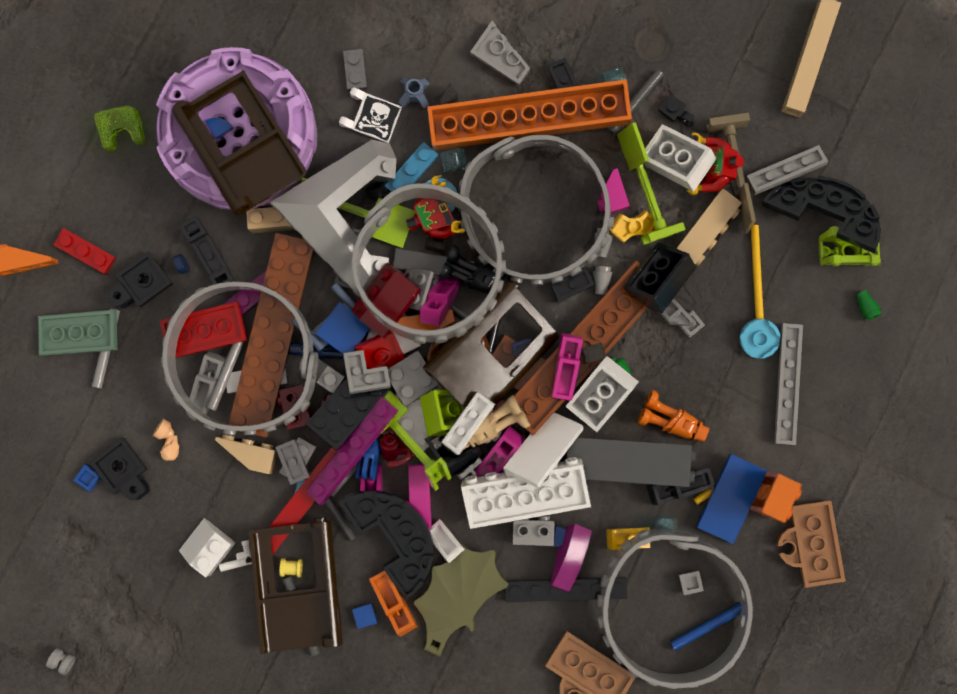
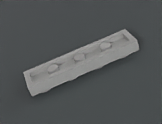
M818 145L746 176V180L754 195L821 168L827 165L828 160Z

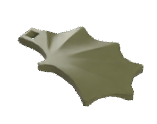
M461 544L465 550L450 563L446 562L432 568V581L429 589L423 596L414 601V605L426 623L427 644L424 649L425 651L440 657L448 638L454 631L462 626L469 627L471 632L474 631V617L478 609L488 598L508 587V582L501 577L496 568L495 549L485 552L471 551ZM432 641L440 642V647L432 645Z

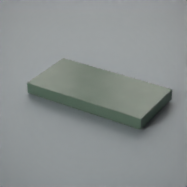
M105 310L38 316L39 356L118 350L117 311Z

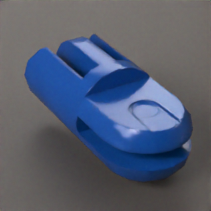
M378 439L373 442L358 461L355 478L360 479L362 476L363 479L368 480L370 477L371 480L375 481L380 455V441Z

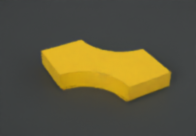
M643 210L641 214L633 218L618 214L614 220L613 229H609V232L620 242H625L631 236H644L655 230L652 215L646 210Z

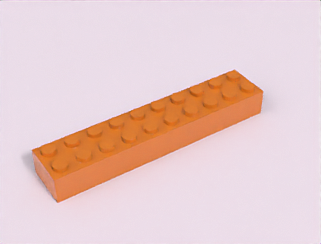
M627 79L427 107L434 151L497 143L509 137H515L517 140L530 135H556L630 125L632 121Z

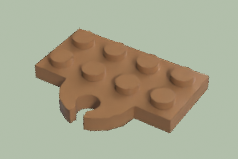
M825 500L793 505L791 516L793 526L786 528L776 541V546L790 543L792 551L789 554L777 553L784 563L793 567H800L803 587L805 588L846 582L832 501Z
M567 630L545 664V667L561 676L559 683L560 694H570L571 692H578L579 694H626L636 678L626 668Z

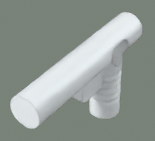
M249 540L241 542L244 552L236 554L237 560L219 564L221 572L252 564V562H247L248 556L251 557Z

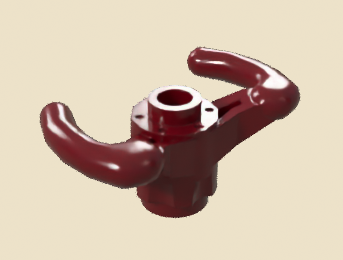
M389 427L384 431V435L380 438V455L388 461L386 463L388 468L405 465L415 457V454L407 445L403 444L398 436L395 435L392 428ZM398 455H405L402 458L397 459Z

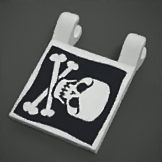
M353 87L350 91V97L361 100L362 103L355 121L342 116L339 120V125L389 143L402 107Z

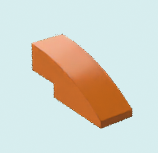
M385 570L370 578L369 581L396 634L401 637L417 628L418 625L408 605Z

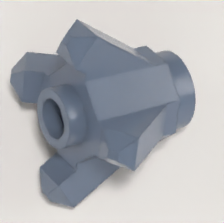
M404 77L400 80L401 84L405 87V93L398 102L402 107L407 106L409 102H418L422 108H426L429 105L424 96V90L430 85L426 79L419 80Z

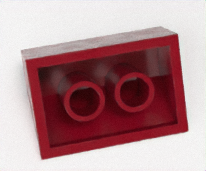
M386 263L380 269L373 282L367 287L365 294L381 313L397 323L421 289L402 271ZM361 298L355 303L351 311L360 321L385 339L391 331L372 316Z

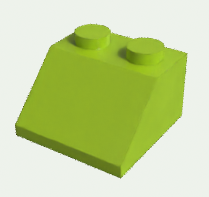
M433 390L419 397L428 437L447 435L465 410L447 390Z

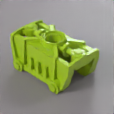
M837 226L830 227L829 230L819 236L820 266L881 265L879 244L875 253H871L836 238L837 232L840 229ZM822 242H833L838 247L830 250L829 247L823 246ZM851 247L854 250V255H845L844 248Z

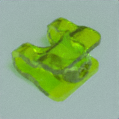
M127 105L95 113L96 127L102 146L107 152L116 150V135L121 130H127L136 145L145 143L141 115L137 108Z

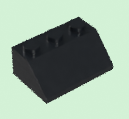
M657 242L623 288L647 308L663 313L694 272L696 266L689 253Z

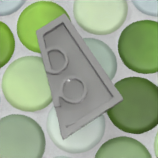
M491 21L470 51V55L517 86H520L530 71V67L509 44L507 38L496 27V24Z

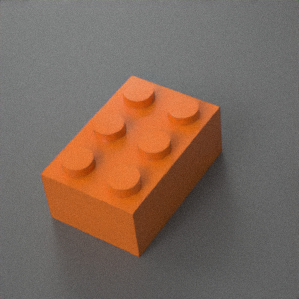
M767 472L750 510L769 519L785 523L792 516V506L802 493L800 489L802 484L781 474Z

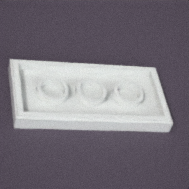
M554 412L534 436L530 434L504 466V472L539 488L583 431V425Z

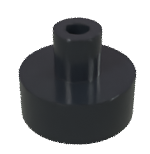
M379 181L369 185L366 188V192L370 199L378 200V198H384L383 195L387 192V188L384 182Z

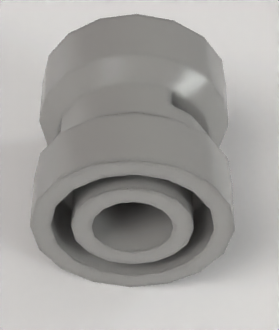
M56 648L50 655L46 667L57 669L58 673L66 676L71 670L76 657L70 654L65 655L62 650Z

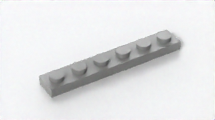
M781 324L774 433L775 444L796 445L803 325Z

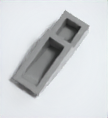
M210 351L203 357L200 371L195 377L189 398L206 415L209 411L206 406L227 358Z

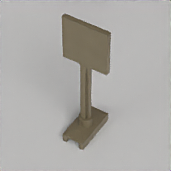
M749 112L709 118L710 124L706 125L707 133L724 131L727 142L731 145L732 149L738 151L735 137L737 135L736 129L747 127L750 121ZM742 167L737 168V177L735 179L739 188L736 198L742 202L739 209H741L740 217L743 232L746 234L750 231L756 219L749 185L745 183Z

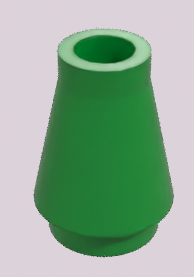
M867 290L856 295L862 316L867 321L882 314L880 311L881 307Z

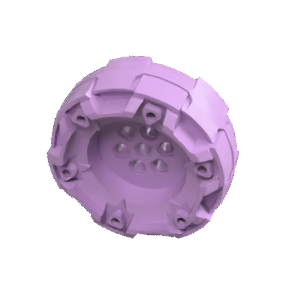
M233 47L212 50L211 55L195 61L181 73L175 72L164 86L156 104L159 108L156 129L157 150L168 171L180 186L192 196L209 205L231 210L172 113L175 103L181 100L191 102L244 70L306 170H308L314 155L313 153H316L317 125L313 108L300 83L287 69L265 56L253 54L250 49ZM234 93L225 95L199 112L201 120L217 146L220 141L226 140V145L219 148L224 156H229L259 136L258 131L255 127H252L253 123ZM243 111L241 117L235 118L236 112ZM210 118H222L228 121L234 129L217 139L205 121ZM244 130L241 137H235L237 131ZM301 179L284 188L283 190L266 199L265 201L261 202L252 209L258 208L260 206H263L264 208L271 206L269 202L292 189L296 184H298V182Z

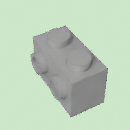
M539 516L538 519L527 518L513 521V545L554 546V520H550V516Z

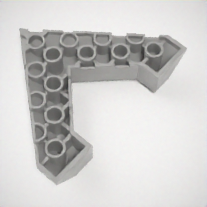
M376 140L368 141L269 202L274 208L279 210L294 230L302 235V238L334 269V272L341 280L353 289L357 297H360L353 278L352 255L358 237L336 208L370 180L388 182L395 179L397 159L390 143ZM366 248L362 254L359 269L361 286L364 292L376 278L380 269L386 263H389L388 257L370 255Z

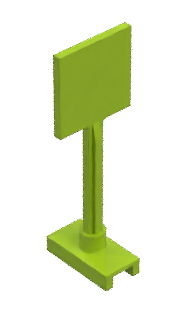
M636 122L630 124L619 132L617 136L629 171L637 169V174L654 220L655 230L640 237L642 244L645 245L678 234L686 229L683 222L667 226L664 218L662 219L650 181L643 167V164L649 161Z
M378 198L376 205L382 200L381 198ZM346 202L338 207V209L363 218L370 212ZM396 205L391 209V215L387 223L379 228L372 238L403 248L409 232L406 220L414 217L415 211Z
M390 390L384 398L399 411L383 431L389 427L392 428L423 463L429 483L436 491L439 489L437 485L439 480L444 476L447 480L451 479L447 464L442 458L436 462L431 460L400 426L397 420L405 415L408 409Z

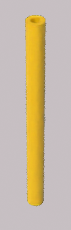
M753 225L751 228L755 318L764 319L759 225Z

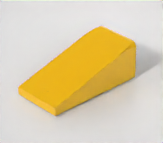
M650 527L607 529V548L610 550H620V546L626 540H630L642 530H650ZM647 543L641 546L640 548H650V543Z

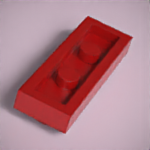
M65 228L62 229L53 244L106 275L116 260V257Z

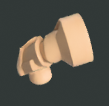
M163 418L155 429L153 436L159 440L166 439L165 445L160 452L161 457L166 461H173L179 454L177 435H174L175 432L171 428V422Z

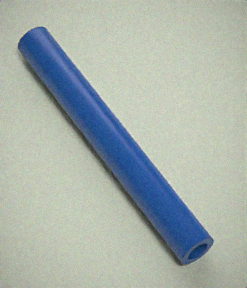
M741 602L670 641L673 649L676 651L740 615Z

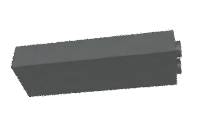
M577 438L567 450V458H582L585 478L588 480L690 487V483H694L695 471L691 470V462L696 461V450H692V445Z

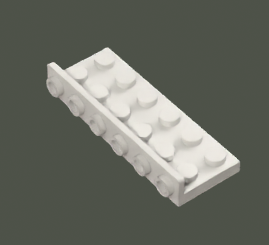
M571 457L563 462H558L539 488L506 472L498 474L490 472L482 477L468 476L461 483L470 529L591 507L582 458Z

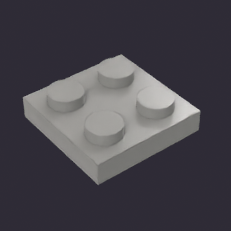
M416 351L388 369L390 383L405 407L439 386V383L423 370L422 367L426 362L419 351Z

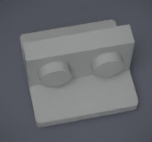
M408 267L404 274L421 289L409 306V309L420 313V308L428 300V292L438 282V276L434 275L432 271Z

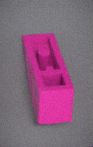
M509 426L475 470L477 473L475 476L482 477L490 472L500 473L521 446L525 437Z

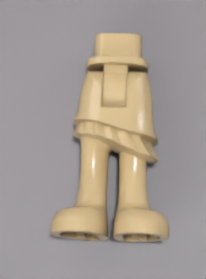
M513 395L496 411H490L465 448L471 445L475 447V443L480 445L493 440L494 437H498L500 431L511 424L519 423L523 428L531 426Z

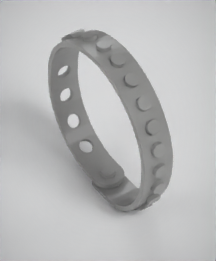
M530 135L517 140L515 137H509L487 148L467 164L463 180L461 179L459 183L460 195L469 198L473 179L485 163L493 158L495 160L510 158L514 153L532 146H554L575 154L591 168L602 188L605 199L603 227L595 244L582 258L560 271L549 274H522L507 268L506 272H501L502 277L504 274L511 276V281L517 283L529 281L531 285H543V282L551 281L552 284L561 282L566 276H575L582 271L581 268L587 263L589 265L593 263L598 257V251L601 248L604 249L609 240L607 234L609 229H613L614 217H611V206L605 181L594 161L572 142L550 135ZM458 208L462 215V220L460 221H463L461 227L465 229L469 236L466 239L471 249L475 248L480 254L478 258L484 265L491 264L494 267L492 271L496 273L497 263L480 246L475 236L470 216Z
M429 183L404 185L392 191L367 214L364 219L365 226L358 235L353 249V278L367 310L383 326L399 336L413 340L415 343H443L450 338L466 334L468 329L474 325H479L484 320L483 316L488 310L492 311L497 303V300H495L497 293H501L504 281L501 280V272H506V260H502L501 253L505 252L502 240L499 241L496 225L490 222L481 207H477L469 198L454 192L450 188ZM414 198H429L451 204L471 216L484 229L492 243L496 256L497 270L490 293L478 309L453 326L431 331L402 326L381 313L367 298L361 286L359 269L365 246L374 233L387 223L391 215V209L403 201Z
M225 282L201 287L195 291V294L182 301L176 313L169 320L168 329L162 343L161 364L165 373V383L171 389L175 402L187 411L186 414L195 421L198 419L204 423V427L215 430V428L224 429V434L236 435V431H244V435H255L256 430H264L267 433L277 430L276 426L283 423L285 426L296 420L295 416L308 408L316 383L318 353L313 352V340L307 321L291 301L262 285L247 282ZM252 290L276 297L293 313L303 336L304 349L303 358L300 361V371L302 379H306L302 395L288 412L266 423L252 426H234L210 418L191 402L183 390L177 374L176 347L186 319L203 301L226 291Z
M646 529L638 532L636 536L626 540L620 546L617 554L612 556L608 563L606 575H603L601 579V595L597 597V607H600V616H597L599 628H604L606 634L602 636L607 648L612 647L615 652L613 654L615 660L620 665L623 663L631 675L636 678L639 676L653 686L659 685L670 689L694 688L716 680L733 667L744 650L750 634L753 606L750 590L745 578L738 567L722 551L710 543L699 540V535L692 532L670 529ZM669 540L670 544L675 545L679 549L695 548L713 553L729 565L738 582L741 597V614L736 633L728 648L717 660L697 671L683 674H665L646 669L627 657L617 646L611 635L608 622V605L615 578L627 558L638 548L652 541Z

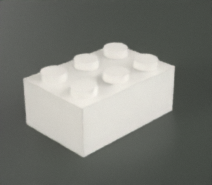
M662 124L645 148L649 161L644 164L647 168L694 192L715 162L716 157L711 148Z
M606 356L573 396L572 401L570 400L565 407L598 432L639 381Z

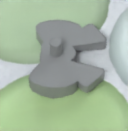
M478 457L464 472L457 475L458 478L462 480L469 473L475 476L477 473L473 469L483 461Z

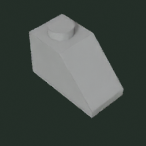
M318 359L316 382L333 393L347 377Z

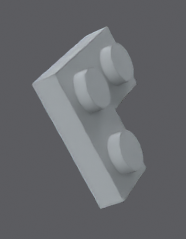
M364 350L343 353L350 394L390 388L387 366L367 369Z

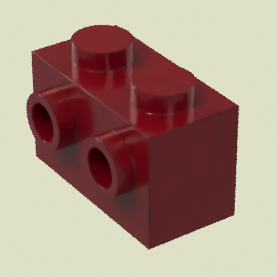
M305 385L279 390L280 395L277 396L278 404L280 407H283L284 414L299 400ZM310 405L304 412H300L295 416L296 420L286 425L287 430L306 427V422L312 417Z

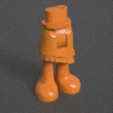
M651 390L643 405L646 408L641 410L637 424L645 426L647 423H652L663 427L662 431H667L668 434L704 443L710 428L702 425L703 422L697 420L685 410H676L661 403L658 400V392ZM649 409H652V410H655V411H657V412H660V413H662V414H664V415L670 417L671 419H670V420L664 419V418H662V417H660V416H658V415L652 413Z

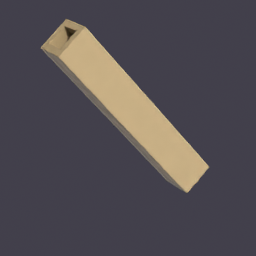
M819 0L781 112L798 118L805 113L841 2L836 0Z

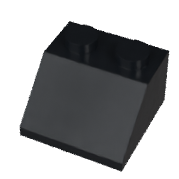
M446 435L429 436L424 439L436 459L442 458L447 464L451 477L473 464L478 457H483L476 443L475 447L471 445L463 449L460 455H457L442 443Z

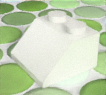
M204 518L180 548L179 552L191 567L206 578L212 575L236 542Z

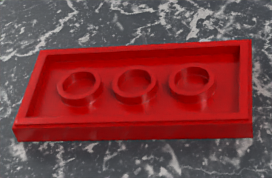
M236 301L192 312L181 329L175 358L248 341L239 302ZM171 318L160 320L163 338L166 335Z

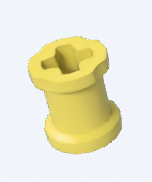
M281 558L280 577L285 575L302 576V559L286 561L285 558Z

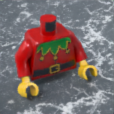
M692 133V136L698 137L697 142L711 148L716 160L699 183L702 185H698L694 192L691 190H687V192L691 195H696L699 191H702V193L721 191L729 181L736 179L737 168L743 166L744 159L741 155H738L737 150L732 149L731 145L723 139L708 136L703 138L698 133Z
M441 175L432 178L430 184L444 187L446 182L439 184L438 179ZM417 198L413 206L416 216L406 220L410 231L422 227L425 235L434 238L445 239L456 233L465 232V229L458 228L459 224L463 223V221H455L447 203L436 199Z

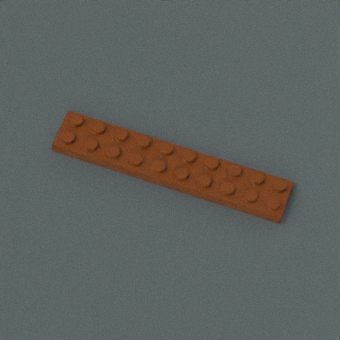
M276 233L263 286L279 293L291 301L299 310L314 250L304 239ZM261 292L228 425L252 426L266 423L273 419L277 396L279 395L295 330V325L292 323L295 317L279 299L267 293ZM256 430L255 435L268 437L269 432L265 433L264 430Z
M637 260L634 261L570 333L583 338L579 358L580 365L574 390L647 309L646 306L623 288L641 265ZM559 346L514 395L531 425L525 429L533 436L566 400L552 397Z

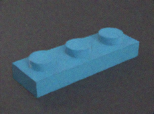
M423 142L396 172L395 179L388 181L385 185L386 188L392 192L404 185L415 184L439 157V154Z

